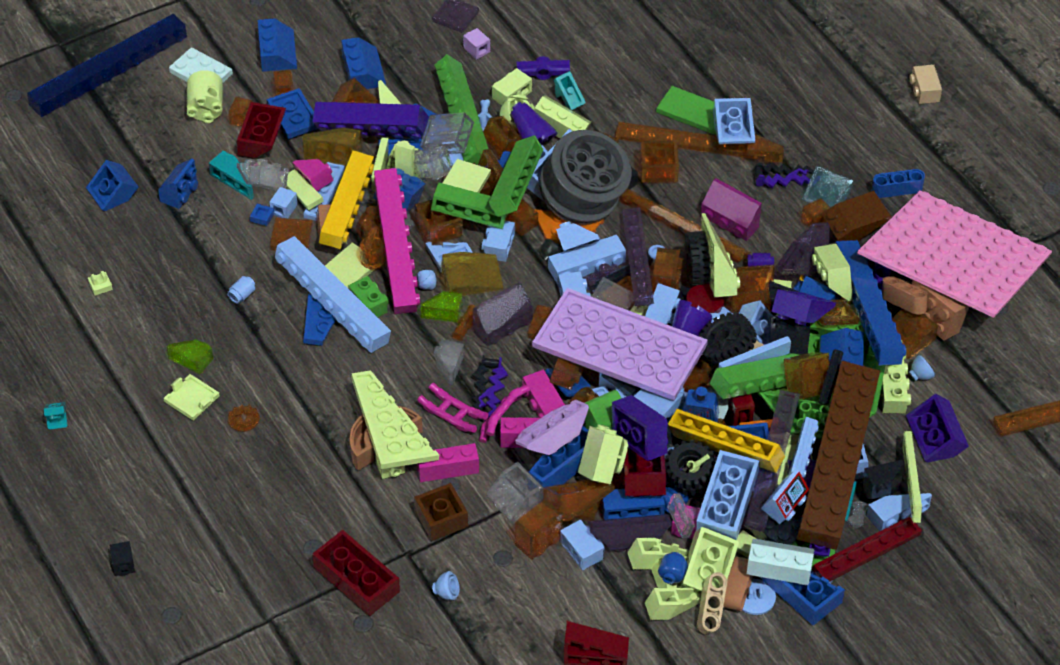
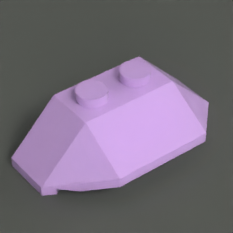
M574 400L568 405H563L549 412L521 431L515 440L516 444L547 455L555 453L560 447L570 443L580 434L589 409L588 404Z

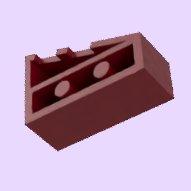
M571 621L566 622L564 665H627L629 637Z

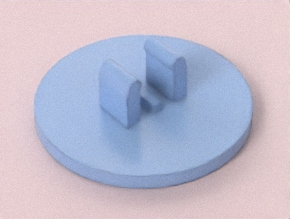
M753 579L751 586L748 588V595L742 611L751 615L767 613L775 604V591L763 580Z

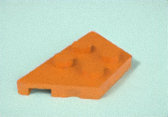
M534 209L533 216L539 223V229L544 234V239H551L555 243L561 244L556 229L560 228V224L568 221L561 219L552 211ZM604 219L593 224L577 225L596 233L597 227L604 223Z

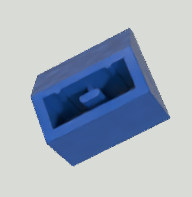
M189 159L177 165L158 189L160 202L180 209L183 203L187 202L190 194L198 187L197 169L195 168L194 159Z

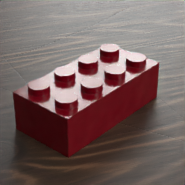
M630 448L627 449L624 461L625 496L666 495L664 455L647 461Z
M341 530L312 553L313 567L369 616L400 592L399 577L344 530Z

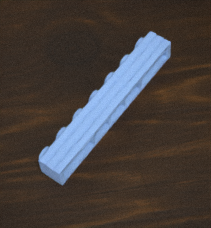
M809 417L804 419L789 474L798 469L802 477H805V467L808 466L810 461L808 456L811 455L813 450L811 445L814 444L816 439L814 434L817 433L819 428L817 425L818 420Z

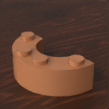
M398 406L403 409L416 425L418 432L422 433V417L408 408ZM363 414L355 421L350 432L351 459L357 470L374 461V449Z

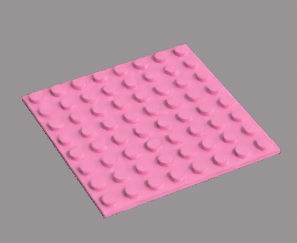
M919 191L857 252V254L993 318L1052 253L1051 250L1043 245L1031 242L1028 238L1018 236L1010 230L996 226L993 222L983 220L975 214H970L960 207H955L948 204L945 200L935 198L929 193Z

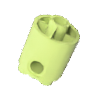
M208 70L197 71L190 75L187 80V115L205 123H211L221 115L223 110V82L221 77L215 72Z

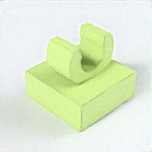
M101 271V274H92L91 277H88L89 285L95 296L113 290L106 272Z

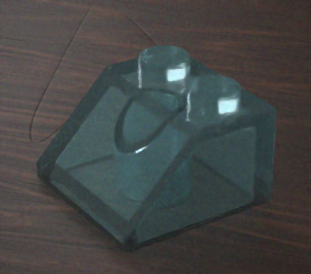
M816 166L802 199L828 210L835 204L847 199L854 180L823 166Z

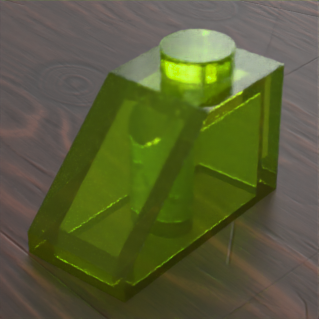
M443 291L422 302L421 318L459 323L463 306L462 293Z
M197 339L173 343L167 346L168 359L198 374H201L213 360L212 347L208 343Z

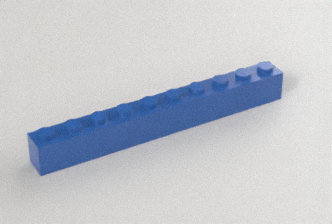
M858 240L836 241L837 246L850 265L852 302L878 365L902 364L903 356H906V346L901 342V335L896 330V323L892 321L891 312L887 309L886 300L882 298V291L878 288L877 279L873 277L872 268H869L868 259L857 254L861 248Z

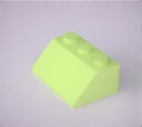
M546 95L542 96L534 108V111L556 130L558 138H561L569 129L571 131L587 130L591 124V121Z
M837 244L814 247L815 254H812V262L814 266L816 265L817 272L821 273L822 281H825L828 287L848 301H852L850 265Z

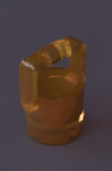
M371 226L368 236L360 243L361 263L368 269L380 268L385 262L384 243L379 238L378 226Z

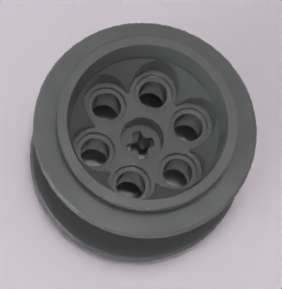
M576 130L567 133L558 140L553 148L552 156L545 162L539 181L541 196L548 208L565 221L580 225L599 222L614 210L619 197L628 188L632 176L630 160L623 148L615 140L603 133L593 130Z

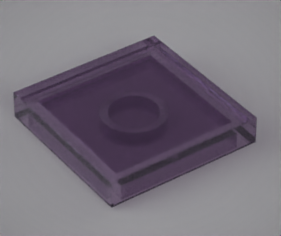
M446 0L432 17V22L463 33L479 13V7L460 0Z

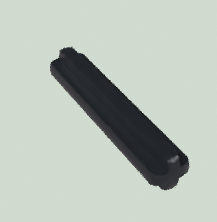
M834 349L818 401L821 405H829L843 356V352Z

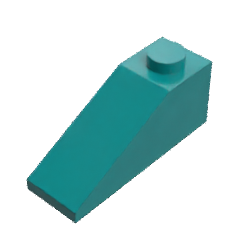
M223 150L209 162V170L212 177L250 200L254 198L252 184L238 159L233 154Z

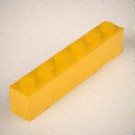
M352 151L321 229L319 243L341 249L343 242L347 243L349 232L347 231L353 227L355 220L353 216H357L360 208L358 203L364 199L365 191L363 190L368 188L370 183L369 175H372L375 165L373 164L374 156Z
M676 409L668 423L669 429L676 438L686 440L687 442L694 440V443L700 441L703 443V447L707 445L710 450L718 453L722 450L759 460L760 468L774 473L777 472L785 458L780 445L680 409Z

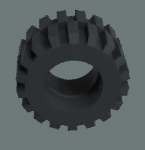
M685 440L681 441V445L675 444L674 450L670 449L665 458L667 482H669L671 488L675 487L676 492L682 491L683 495L686 496L688 493H691V496H696L697 492L700 494L704 493V489L707 490L716 464L713 451H710L707 445L703 447V443L700 441L694 443V440H690V443H686ZM706 454L710 456L707 461L700 465L701 469L697 472L686 473L680 470L690 460L696 462Z

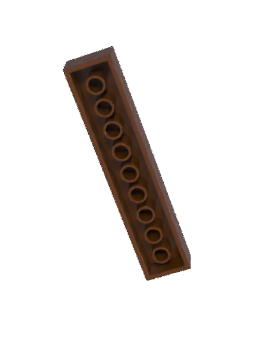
M841 361L797 540L837 550L880 370Z

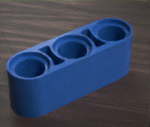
M919 169L876 174L873 178L871 191H875L879 198L916 194L923 189L925 174Z

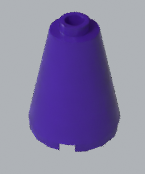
M519 102L512 107L511 115L521 139L535 135L540 145H543L545 142L551 141L558 134L528 104Z
M679 300L672 327L699 336L703 332L702 329L708 327L707 323L712 321V315L700 306L696 308L691 306L692 303L689 301Z

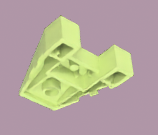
M636 538L627 552L632 568L651 569L658 587L652 590L645 601L650 620H669L700 604L701 591L683 585L682 581L668 584L663 581L658 573V568L664 555L677 552L683 555L687 561L689 550L679 548L678 544L672 543L667 545L661 543V540L657 538Z

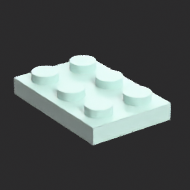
M192 47L169 67L171 74L186 82L189 76L197 71L208 70L215 72L221 77L222 82L233 74L231 68Z

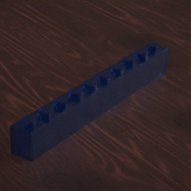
M174 13L28 92L29 106L40 117L51 113L177 42L182 41L187 37L186 25Z

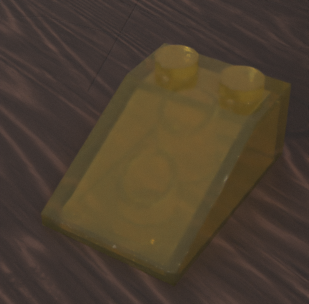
M343 127L304 134L302 137L304 160L320 159L324 164L330 162L344 165L346 169L352 151L362 153L361 130Z
M471 252L442 254L441 268L448 298L503 290L496 254Z

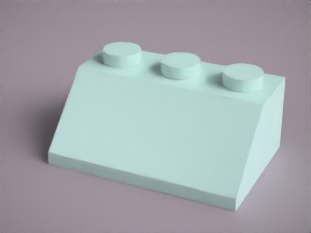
M753 539L747 575L808 585L814 549Z

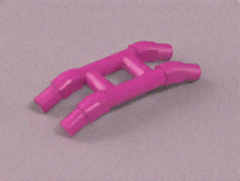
M434 382L428 388L443 401L442 404L437 407L423 395L417 399L429 413L435 414L461 431L475 433L477 430L476 425L462 420L466 414L475 419L487 420L488 418L487 412L468 406L449 395L442 388H439ZM450 405L460 409L455 416L445 412Z
M528 385L513 389L508 396L502 399L500 405L482 424L480 442L486 443L488 435L494 436L498 421L512 403L522 399V395L530 391Z

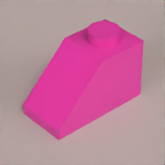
M320 159L295 160L292 162L295 169L316 191L334 181L331 176V167L327 163L324 164Z

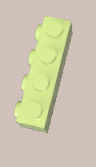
M903 356L902 364L885 365L880 391L882 413H906L907 406L911 405V394H907L909 378H906L908 373V364L904 363L906 356Z

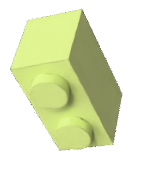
M516 68L503 79L494 83L492 86V99L502 105L503 102L513 95H528L532 92V78Z

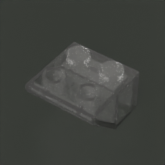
M257 159V162L245 160V163H237V168L246 184L271 191H278L280 187L286 189L289 169L281 167L282 164H268V160Z
M517 462L500 474L486 496L512 522L543 502V487Z

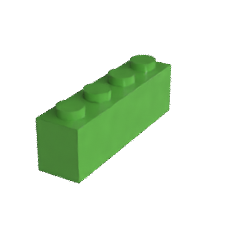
M438 182L431 206L433 211L503 229L508 215L505 214L497 217L489 205L491 196Z

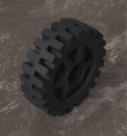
M704 231L686 232L685 266L691 288L696 285L710 283L709 248Z
M728 312L726 316L721 314L719 319L717 317L713 318L714 322L711 323L709 321L707 323L708 328L704 327L702 329L703 333L699 334V337L708 340L702 355L714 367L719 366V363L748 352L749 349L753 350V344L756 343L757 337L750 321L746 316L741 313L738 314V312L733 314Z

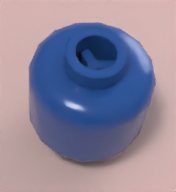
M677 552L664 555L658 568L659 576L668 584L679 583L684 578L688 567L687 561L683 555Z

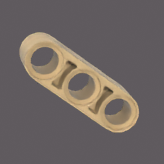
M720 572L711 574L704 581L697 620V628L703 634H710L716 631L721 623L727 579ZM712 578L719 581V588L712 585ZM709 598L716 602L715 608L709 606ZM705 619L712 621L711 629L705 626Z

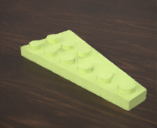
M372 371L352 373L353 386L380 469L439 460L438 452L436 450L433 451L429 446V441L421 436L416 425L403 409L395 404L394 398L386 393L384 386Z

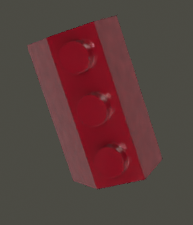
M250 102L237 138L238 155L256 158L273 149L286 108Z

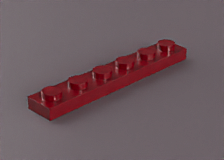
M909 516L814 564L812 570L818 577H824L830 582L920 536L922 530L917 523H913L912 517Z

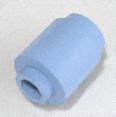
M242 276L229 288L227 293L229 298L237 304L243 302L255 291V282L250 277Z

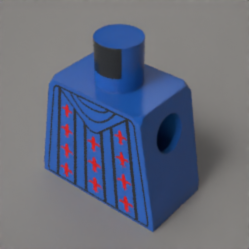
M705 387L688 390L682 410L718 423L719 406L717 395L708 392Z

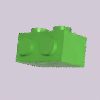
M368 276L348 285V289L377 318L388 313L387 304H389L387 296L379 291L376 282H372Z

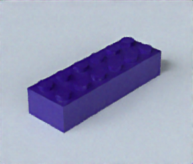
M315 102L313 123L323 135L333 137L334 135H341L343 137L358 135L362 138H368L369 136L386 138V136H392L396 139H402L403 137L421 139V137H427L429 116L420 105Z

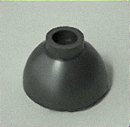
M545 239L542 245L543 254L541 258L548 263L549 256L564 251L553 240Z

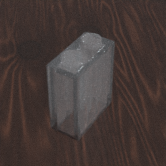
M465 112L430 115L420 147L429 155L464 153L474 121Z

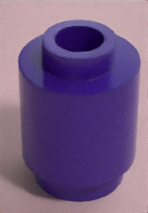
M753 253V255H748V270L770 271V268H774V256H771V253Z

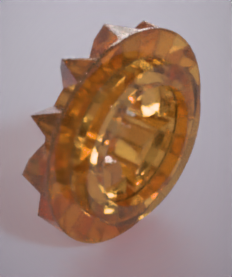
M243 404L240 407L234 406L233 410L229 412L228 417L229 425L237 431H249L255 428L260 420L257 409L252 408L250 404L248 406ZM242 414L246 416L245 422H243L241 417Z

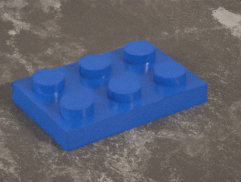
M300 88L267 99V105L286 108L280 127L288 139L318 129L313 123L314 111Z

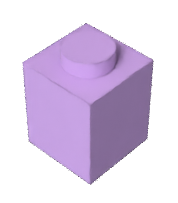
M478 28L463 35L464 49L476 60L490 52V39Z

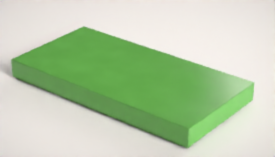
M672 86L656 108V113L717 136L713 116L714 101Z

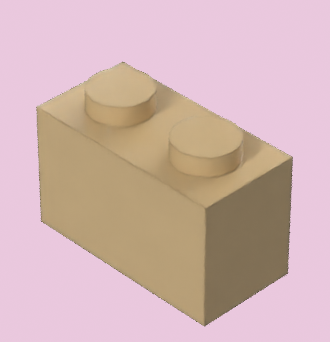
M913 66L909 80L910 84H913L914 97H917L919 104L940 102L942 88L935 66Z

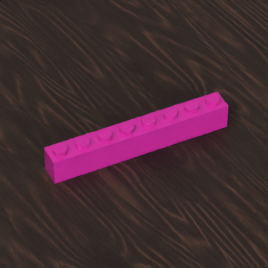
M396 168L375 170L374 182L394 314L417 312V305H420L419 293H415V288L418 287L417 277L412 274V270H415L414 259H410L409 254L412 253V244L407 241V236H410L409 225H405L404 219H407L406 208H402V203L405 202L404 192L399 189V186H402L401 174L397 175Z

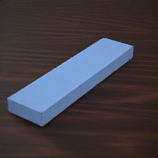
M327 162L332 169L331 176L334 181L317 191L324 200L319 205L330 204L345 171L344 165ZM318 205L309 211L306 208L303 214L304 218L317 221Z
M788 336L722 361L719 363L718 368L789 354L791 340Z

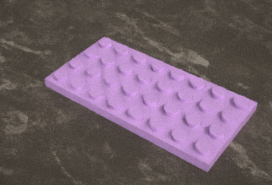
M567 288L533 340L532 347L675 401L705 350L708 340Z

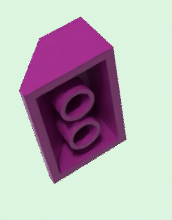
M715 178L702 202L701 213H705L709 221L720 226L722 229L747 241L759 228L762 203Z

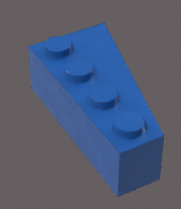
M582 426L580 434L570 443L560 447L555 453L541 456L529 471L531 489L545 498L578 473L589 431L587 428Z
M810 573L808 585L760 577L812 625H815L843 602L844 588L836 587L830 584L828 579L820 578Z

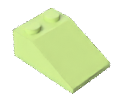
M700 527L695 532L689 549L688 567L682 584L702 592L704 581L711 574L720 572L728 579L740 541ZM712 578V585L719 588V581Z

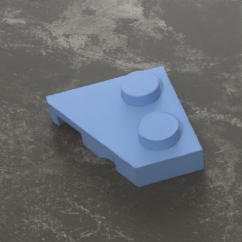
M432 242L426 243V249L440 272L475 260V255L467 243L458 242L454 244L443 242V245H432Z

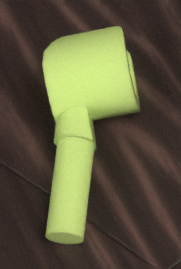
M706 454L696 462L688 461L686 466L692 468L688 472L694 473L700 470V465L707 461L710 456Z

